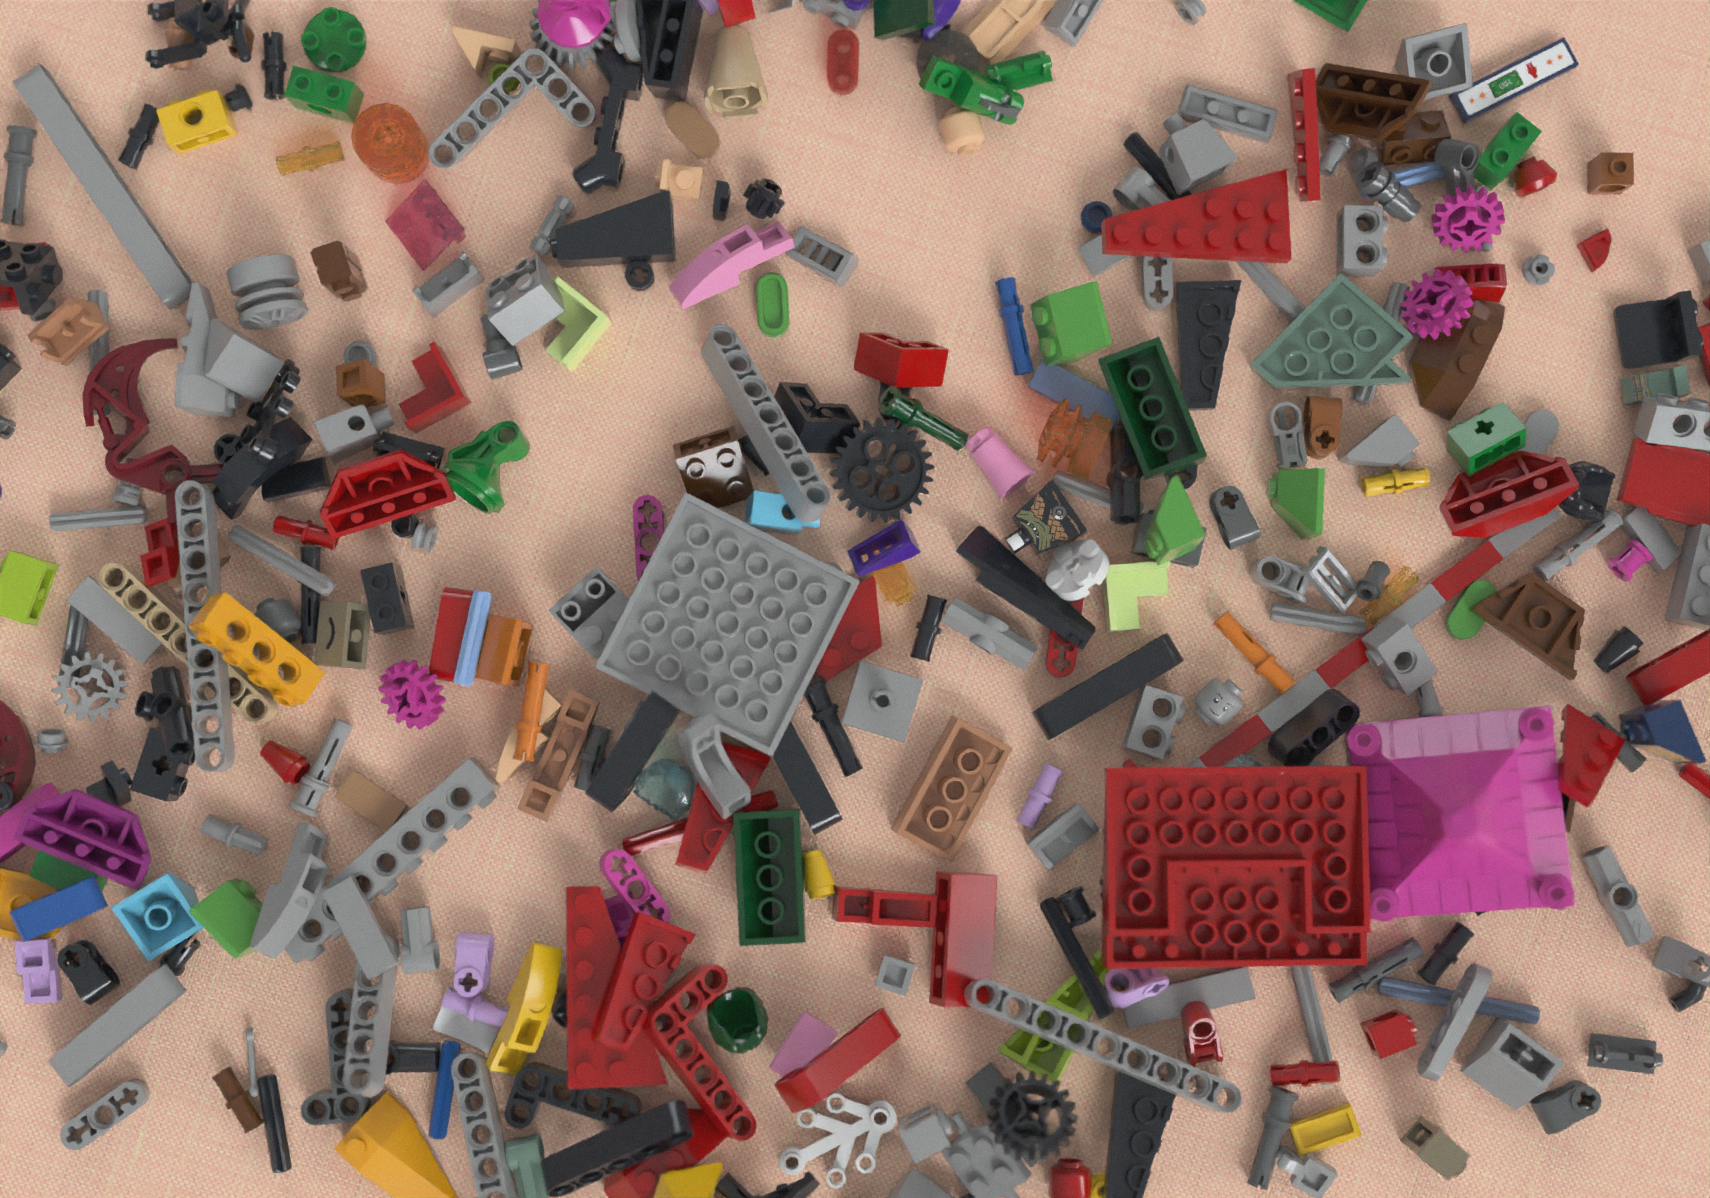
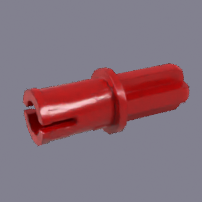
M282 515L277 516L274 520V533L299 539L301 544L304 545L311 543L331 550L336 549L339 538L332 539L327 528L313 524L312 520L308 519L307 522H303Z

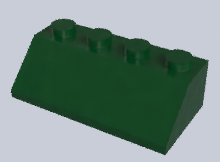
M1160 337L1098 359L1145 480L1172 475L1204 462L1207 454Z
M800 808L733 813L739 946L805 943L806 918Z

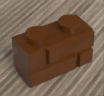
M336 240L313 248L310 252L314 265L318 268L316 271L321 285L337 298H341L342 301H352L359 298L361 293L365 292L368 288L364 274L361 273L362 268L358 257L341 241Z

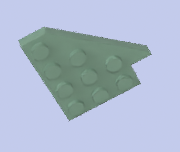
M1340 273L1250 364V368L1273 389L1407 384L1411 377L1398 367L1392 359L1414 336L1344 274Z

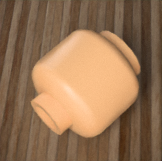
M959 106L944 113L945 117L940 121V130L945 148L950 152H958L959 156H968L977 152V146L985 138L979 114Z

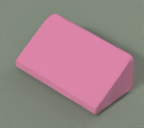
M803 1011L769 1065V1068L783 1077L792 1070L806 1065L831 1045L836 1037V1031L829 1024Z

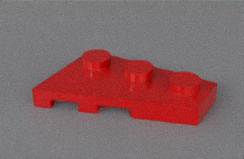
M1567 704L1561 711L1564 729L1560 733V742L1563 743L1562 756L1559 758L1558 790L1588 808L1595 800L1626 740Z

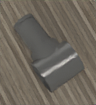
M488 314L482 316L480 320L487 342L485 345L486 352H483V359L491 380L522 371L523 367L516 346H512L490 322Z

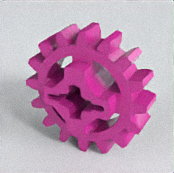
M1469 185L1467 192H1462L1457 187L1453 197L1444 194V204L1436 203V214L1431 215L1434 236L1439 237L1440 244L1443 246L1449 243L1451 251H1455L1458 246H1462L1464 253L1468 252L1469 246H1474L1477 250H1481V243L1483 241L1492 244L1491 235H1500L1502 233L1500 225L1505 224L1502 201H1498L1495 192L1487 195V190L1484 186L1478 192H1474L1473 185Z
M1436 269L1433 277H1429L1425 272L1422 274V282L1419 283L1413 280L1411 284L1414 289L1403 292L1408 300L1400 303V307L1404 311L1401 314V318L1412 333L1417 332L1423 339L1429 333L1435 340L1438 338L1439 332L1442 331L1447 337L1450 336V328L1454 326L1460 329L1462 325L1459 320L1461 318H1469L1470 314L1466 308L1474 305L1469 297L1473 293L1460 275L1456 277L1451 270H1448L1443 275L1439 269Z
M403 659L385 670L386 673L380 677L383 685L378 688V691L385 694V697L380 701L383 704L389 705L388 715L395 713L398 724L405 720L407 728L411 729L416 725L419 730L439 719L438 716L444 712V708L441 705L446 702V698L439 695V692L444 687L436 685L434 681L438 676L436 674L430 676L427 673V665L418 668L417 660L408 663L406 659Z

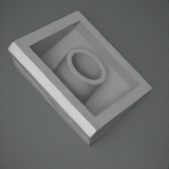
M1467 23L1403 38L1395 61V68L1398 75L1431 80L1433 85L1425 99L1473 87Z
M218 319L210 320L204 375L255 403L260 401L285 362L265 346Z

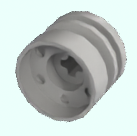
M288 255L259 256L234 264L227 270L231 293L236 297H242L235 303L236 311L240 313L238 320L242 328L251 330L275 328L293 323L307 315V305L302 301L304 293L301 289L294 288L299 283L300 278L293 257Z

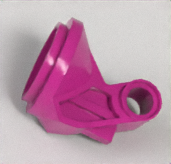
M539 0L537 16L542 31L550 41L564 48L577 49L590 45L601 36L607 23L611 20L609 0Z

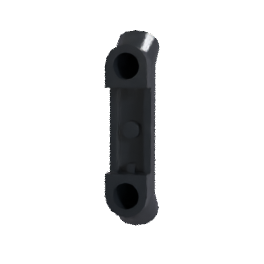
M609 48L602 52L596 62L598 69L610 85L609 95L604 96L601 103V115H604L602 127L597 126L595 131L594 145L597 146L596 154L573 168L572 171L575 181L583 193L591 194L603 185L617 189L620 187L626 161L622 153L615 151L626 100L639 101L643 86V65L628 63L622 53L619 54L616 48Z

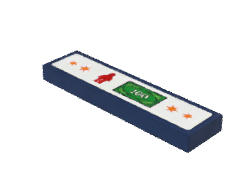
M1565 37L1474 82L1472 88L1452 93L1449 98L1463 124L1575 69L1579 66V63Z

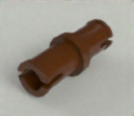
M231 1066L212 1077V1080L215 1081L227 1101L224 1105L227 1110L231 1109L245 1134L264 1123L249 1099L251 1096L249 1091H244Z

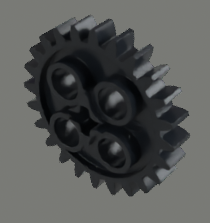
M876 417L874 427L867 420H863V430L860 431L855 426L851 427L854 435L852 438L842 434L841 437L846 444L844 447L834 446V449L840 453L839 458H830V461L838 465V467L830 471L829 475L838 477L839 480L831 486L833 489L843 490L837 496V499L839 501L849 499L845 507L847 510L851 511L858 506L856 516L862 518L868 512L869 520L874 522L877 515L880 514L881 520L887 523L890 513H892L895 519L900 520V510L903 509L909 514L912 513L910 503L914 502L921 506L922 502L917 496L919 493L929 494V491L923 487L924 482H933V478L927 476L926 471L933 469L934 465L925 463V459L929 458L932 453L930 451H921V448L927 442L924 439L914 441L918 434L917 430L913 429L906 434L907 426L899 424L895 429V419L889 418L886 426H884L882 419ZM873 440H879L882 444V450L876 457H870L867 453V447ZM892 444H895V450L890 454L889 458L886 459L889 454L890 446ZM902 454H907L910 458L908 468L898 471L896 468L897 458ZM877 465H884L888 469V473L886 475H879L875 468ZM860 469L866 470L868 475L867 481L863 485L856 486L853 483L854 473ZM877 480L873 494L871 496H868L869 489H871V487ZM893 483L896 487L895 495L891 499H883L881 494L882 488L886 484Z

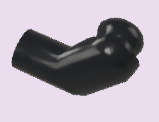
M1688 980L1689 985L1687 989L1671 997L1669 1002L1673 1009L1680 1013L1701 1001L1707 987Z

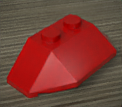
M400 449L338 469L321 507L320 517L331 538L336 539L455 501L456 496L448 479L445 477L444 471Z
M1517 451L1471 476H1468L1466 472L1458 474L1449 488L1445 499L1441 502L1439 510L1452 536L1487 538L1547 515L1577 490L1579 483L1565 458H1553L1538 453Z
M687 1108L694 1136L680 1145L606 1177L604 1192L608 1198H654L662 1174L693 1168L727 1137H724L702 1109Z

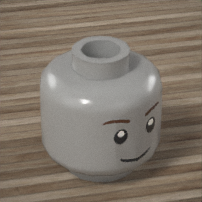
M1214 678L1195 696L1194 701L1197 707L1194 710L1210 726L1213 727L1215 724L1225 726L1243 707V702L1239 697L1242 690L1230 679L1223 682L1220 679Z

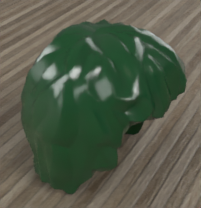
M737 987L733 990H728L726 993L717 996L707 1005L709 1031L716 1045L723 1047L726 1051L733 1054H745L757 1048L766 1036L769 1020L762 1000L753 989Z

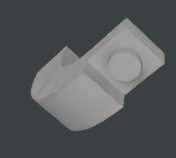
M711 713L704 718L698 717L692 720L686 729L677 734L679 744L696 780L724 820L751 802V790L730 762L722 746L720 723Z

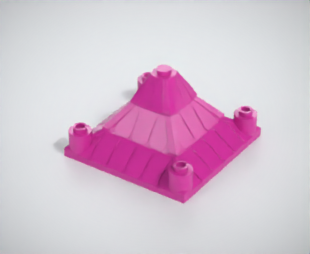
M1550 705L1356 723L1347 730L1351 766H1367L1371 920L1376 919L1386 922L1396 917L1546 907L1553 910H1562L1568 906H1575V891L1571 879L1561 791L1558 790L1559 772L1553 731L1554 721Z

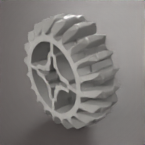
M532 8V15L536 19L530 20L529 26L534 30L531 33V38L533 42H537L536 49L543 51L552 61L555 59V64L560 69L564 66L565 62H567L569 69L572 71L578 62H580L583 69H586V60L591 59L593 63L597 64L598 57L596 54H601L607 50L604 44L613 45L614 39L610 34L616 32V26L612 23L611 19L601 36L590 45L577 49L561 47L550 41L542 31L537 16L538 8Z

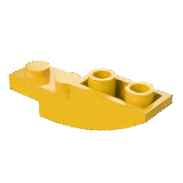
M532 941L506 999L511 1006L485 1062L490 1071L517 1075L528 1052L536 1053L557 989L563 952L560 947Z

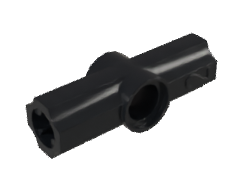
M1122 425L1113 427L1110 431V471L1107 474L1106 481L1110 488V520L1114 521L1115 524L1128 525L1137 523L1140 520V479L1143 474L1125 428ZM1120 471L1128 474L1129 478L1124 477Z
M161 666L152 672L151 685L154 700L150 706V713L159 720L165 754L172 758L186 757L194 752L191 705L186 700L180 670L174 666Z

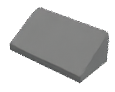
M1057 0L1043 26L1071 47H1075L1103 0Z
M1635 506L1621 517L1623 520L1621 528L1630 540H1637L1652 554L1653 559L1648 564L1654 572L1665 570L1682 554L1656 517L1648 513L1646 509Z

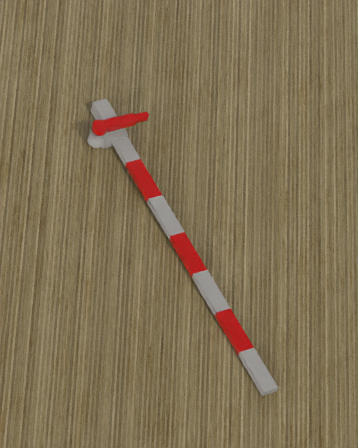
M1554 508L1545 516L1495 534L1186 767H1228L1300 713L1321 694L1332 689L1369 661L1365 655L1368 649L1361 639L1385 619L1392 615L1406 622L1410 628H1413L1558 519L1561 514ZM1130 758L1123 762V767H1137Z

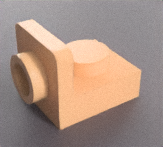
M663 158L662 168L657 167L655 186L660 187V192L670 191L673 199L700 202L704 169L703 167L671 164L670 159Z

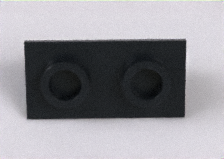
M382 432L381 440L376 439L373 445V451L377 452L376 457L401 449L438 469L440 468L445 450L443 447Z

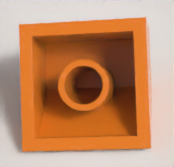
M490 614L485 627L482 651L479 654L475 678L519 687L534 624Z

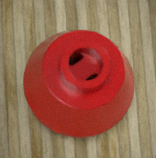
M1535 156L1517 164L1518 171L1513 173L1514 193L1520 197H1526L1556 182L1557 172L1544 159L1537 161Z

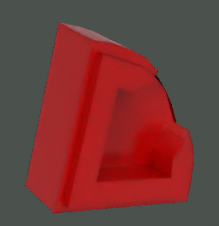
M1608 228L1576 245L1591 273L1605 263L1609 254L1612 239Z

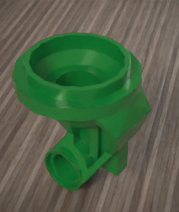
M510 420L503 421L492 426L486 432L481 430L472 442L450 450L448 462L442 470L445 472V477L448 479L453 491L467 503L487 514H490L491 511L499 513L505 506L500 485V465L505 462L523 459L527 456L530 445L515 422Z

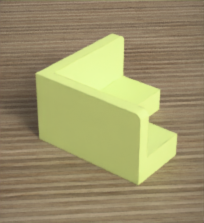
M557 276L554 283L563 296L565 312L555 319L565 327L545 351L572 372L612 323L607 315Z
M1156 561L1109 565L1107 575L1102 581L1106 632L1140 629L1137 598L1169 595L1167 568L1170 567V561L1161 565H1157Z

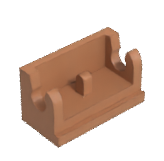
M70 296L27 336L32 343L42 345L47 349L40 353L41 357L46 360L59 362L63 366H68L109 329V326L97 303Z

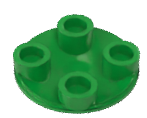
M327 7L307 23L301 36V43L306 56L316 67L327 72L339 73L353 68L362 59L366 50L367 38L362 24L355 16L334 7Z

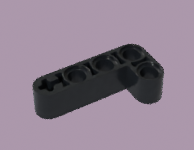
M652 691L594 777L585 794L611 813L614 812L625 801L637 784V777L681 710Z
M531 1062L524 1066L515 1077L504 1116L509 1126L516 1129L526 1128L536 1118L543 1102L616 1126L640 1115L642 1103L637 1095L616 1087L571 1089L570 1096L562 1097L556 1091V1083H567V1071L540 1062ZM525 1073H536L539 1076L540 1085L536 1087L528 1085L525 1081ZM591 1092L599 1094L603 1101L602 1105L599 1107L591 1106L587 1102V1094ZM611 1098L615 1099L611 1105L613 1107L608 1112L606 1111V1108L608 1107ZM624 1103L630 1105V1113L627 1117L622 1115L621 1107ZM515 1104L526 1105L530 1112L529 1117L521 1118L517 1116L514 1110Z

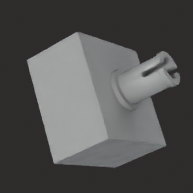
M861 661L842 724L905 742L923 680Z

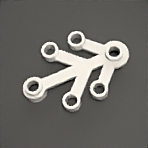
M841 1092L830 1093L826 1102L830 1112L837 1114L846 1111L861 1117V1119L851 1124L817 1113L812 1107L799 1111L797 1122L801 1127L811 1128L814 1126L832 1132V1134L802 1149L797 1146L786 1147L781 1152L779 1158L781 1170L788 1175H796L803 1170L807 1161L839 1146L833 1166L827 1171L826 1181L830 1187L840 1188L846 1181L845 1169L856 1137L869 1131L864 1150L856 1157V1167L861 1173H870L875 1168L874 1156L881 1134L889 1132L895 1126L897 1120L896 1110L888 1101L875 1100L866 1105L845 1098ZM833 1097H839L843 1104L839 1108H834L831 1106L830 1100ZM810 1112L813 1115V1120L805 1123L801 1119V1114ZM876 1113H885L887 1116L886 1120L883 1123L876 1122L874 1119ZM795 1157L798 1160V1165L796 1167H789L786 1164V1159ZM862 1157H869L872 1160V1164L869 1167H862L859 1161ZM833 1172H839L843 1178L839 1182H833L830 1179V1175Z

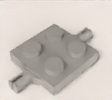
M960 1111L953 1114L948 1120L959 1133V1137L951 1142L950 1146L943 1149L941 1153L969 1193L974 1198H1020L1014 1188L1026 1182L1032 1173L1022 1159L1020 1161L1015 1160L1016 1151L1014 1149L1007 1155L1003 1153L1006 1142L998 1145L994 1143V1138L998 1133H990L988 1130L989 1124L994 1121H989L982 1126L970 1127L960 1114Z

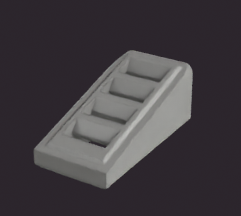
M802 226L793 238L794 248L785 252L790 258L842 288L858 264V259L853 253ZM808 239L812 242L804 255L799 254ZM821 246L822 249L820 250L816 259L812 261L811 259L813 255L815 254L818 247ZM831 252L833 256L825 268L823 264Z

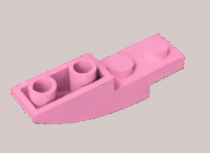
M779 221L755 232L747 224L716 241L699 254L669 286V290L682 309L695 305L702 300L740 284L738 273L793 249V239Z

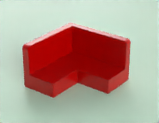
M860 332L854 370L897 388L940 387L943 384L949 349L929 341H904L886 333Z
M435 341L429 344L430 351L411 361L426 389L398 404L407 419L405 423L408 429L414 433L424 430L472 403L446 354Z

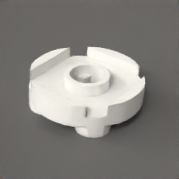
M1093 539L1078 540L1069 545L1065 543L1060 544L1053 552V560L1047 570L1046 585L1063 600L1074 601L1084 598L1090 594L1087 589L1092 587L1095 582L1099 586L1105 579L1109 569V559L1103 552V549Z

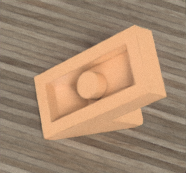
M453 26L452 33L480 79L483 75L487 56H489L490 60L501 64H507L508 61L515 62L520 56L521 51L513 39Z

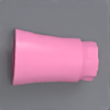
M990 426L981 429L965 444V447L972 454L971 457L990 481L1000 500L1016 491L1035 473L1005 443L999 434H995Z

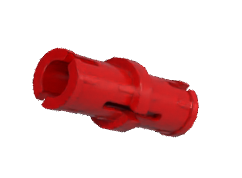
M1300 1060L1296 1064H1274L1270 1066V1077L1273 1086L1302 1084L1303 1087H1310L1311 1084L1338 1083L1341 1077L1337 1060L1317 1063Z

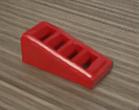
M1490 263L1435 268V270L1439 269L1443 275L1448 270H1451L1456 277L1460 275L1473 293L1469 297L1474 300L1499 303L1507 287L1505 264Z

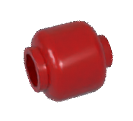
M1061 1158L1057 1160V1164L1050 1167L1048 1189L1050 1198H1091L1092 1173L1084 1165L1083 1160Z

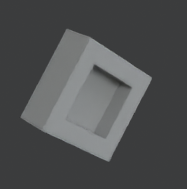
M884 954L875 987L906 996L915 963Z

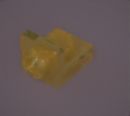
M902 561L871 572L888 606L895 602L897 607L914 599L912 593L917 590V587L910 578Z

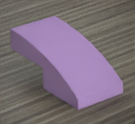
M50 938L30 939L22 942V940L15 941L17 974H23L25 1004L58 1002L61 1000L60 974Z

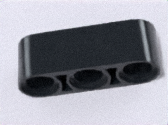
M1330 689L1325 691L1273 734L1268 742L1269 753L1284 766L1307 765L1358 721L1360 716L1359 706L1339 690Z

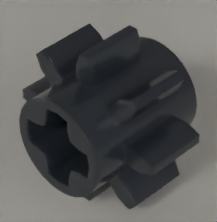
M766 178L761 181L756 179L754 184L750 183L743 194L748 199L746 202L747 210L753 216L760 219H765L767 216L772 218L774 214L779 213L785 204L780 199L782 195L781 187L776 182Z

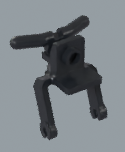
M175 0L161 4L150 3L147 6V14L152 15L151 19L153 21L160 22L165 19L174 18L178 26L194 37V41L188 44L149 50L145 53V61L150 62L151 68L158 69L166 64L201 58L207 53V45L210 46L220 39L225 41L228 39V36L232 35L239 60L243 63L249 62L251 60V53L245 35L243 20L250 0H235L231 9H229V0H206L204 3L202 0Z

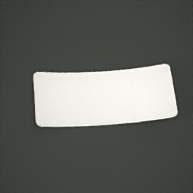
M441 1007L432 1027L435 1031L463 1041L486 1053L490 1051L498 1033L497 1028L477 1019L475 1022L467 1019V1015L446 1007Z

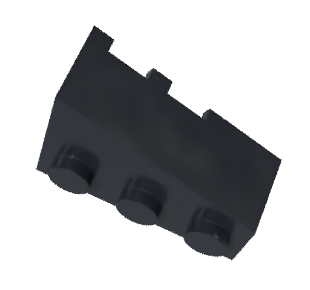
M636 0L645 85L655 98L685 102L704 10L697 0Z

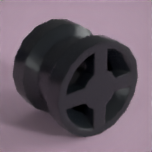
M235 434L223 435L214 445L215 457L220 463L225 465L237 453V448L240 450L246 444L240 442L239 436Z

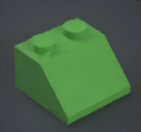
M1097 281L1046 295L1030 304L1032 320L1036 326L1040 342V352L1043 355L1045 366L1077 362L1113 344Z
M1178 475L1171 478L1161 493L1144 536L1146 540L1143 543L1146 553L1151 559H1155L1157 565L1194 551L1206 536Z
M236 878L226 881L188 911L234 959L255 952V950L250 948V944L263 903L255 896L256 890L246 880L242 879L240 881Z

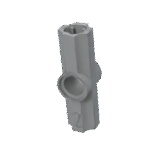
M956 597L941 619V622L945 623V625L970 638L969 641L989 654L1000 656L1023 671L1038 649V646L1033 642L1011 631L1010 627L1001 620L988 613L983 614Z
M1604 845L1586 852L1581 858L1598 890V900L1607 908L1625 946L1631 947L1650 940L1655 934L1638 903V892L1633 885L1628 883L1610 845ZM1617 888H1620L1622 890V899L1616 904L1613 900V893Z

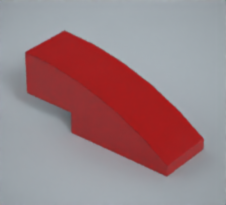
M834 886L832 919L837 922L869 923L871 925L936 927L938 897L936 894Z

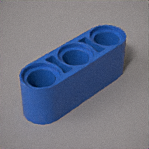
M91 876L10 911L9 914L22 942H25L107 907L108 904L95 876Z

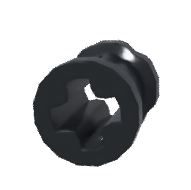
M1082 885L1072 888L1056 898L1058 903L1063 904L1071 920L1069 922L1071 928L1080 926L1097 916L1094 910H1090L1082 894L1084 891Z

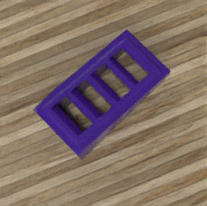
M903 519L847 551L854 570L859 577L921 553L912 530ZM879 550L880 553L875 555L874 551ZM867 554L868 560L864 562L862 555Z

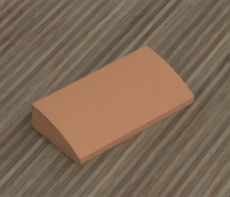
M952 715L896 817L891 830L952 863L1013 748Z

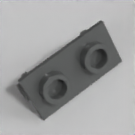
M1590 1033L1587 1066L1654 1074L1656 1066L1661 1067L1663 1064V1055L1656 1051L1657 1041Z

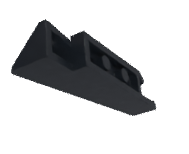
M983 526L976 527L956 550L959 556L982 570L976 578L979 584L1081 650L1085 648L1096 631L1095 626L1066 600H1063L1053 592L1038 575Z

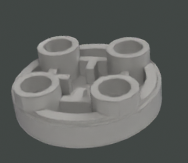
M636 0L610 2V17L613 22H616L618 34L614 35V44L619 54L626 53L628 59L633 62L642 61L640 48L642 44L640 29L637 23L638 11Z

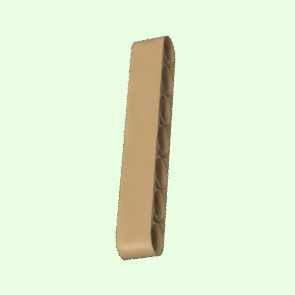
M113 562L104 565L98 575L99 584L188 667L187 651L184 648V640L186 638L184 614L154 586L146 587L144 577L133 567ZM121 570L123 581L120 585L116 586L114 576ZM144 592L147 596V601L140 608L137 598L139 594ZM167 613L170 616V625L164 630L161 627L160 621L162 616ZM207 651L202 656V664L205 668L207 667L208 660L213 657L211 651ZM228 663L229 688L235 678L241 683V690L238 694L234 695L230 690L231 708L243 719L251 723H266L273 720L278 713V704L263 687L252 683L247 677L248 674L240 667H235ZM213 683L209 684L208 686L216 693L215 685ZM258 700H261L265 707L264 713L260 717L256 716L253 710L254 704Z

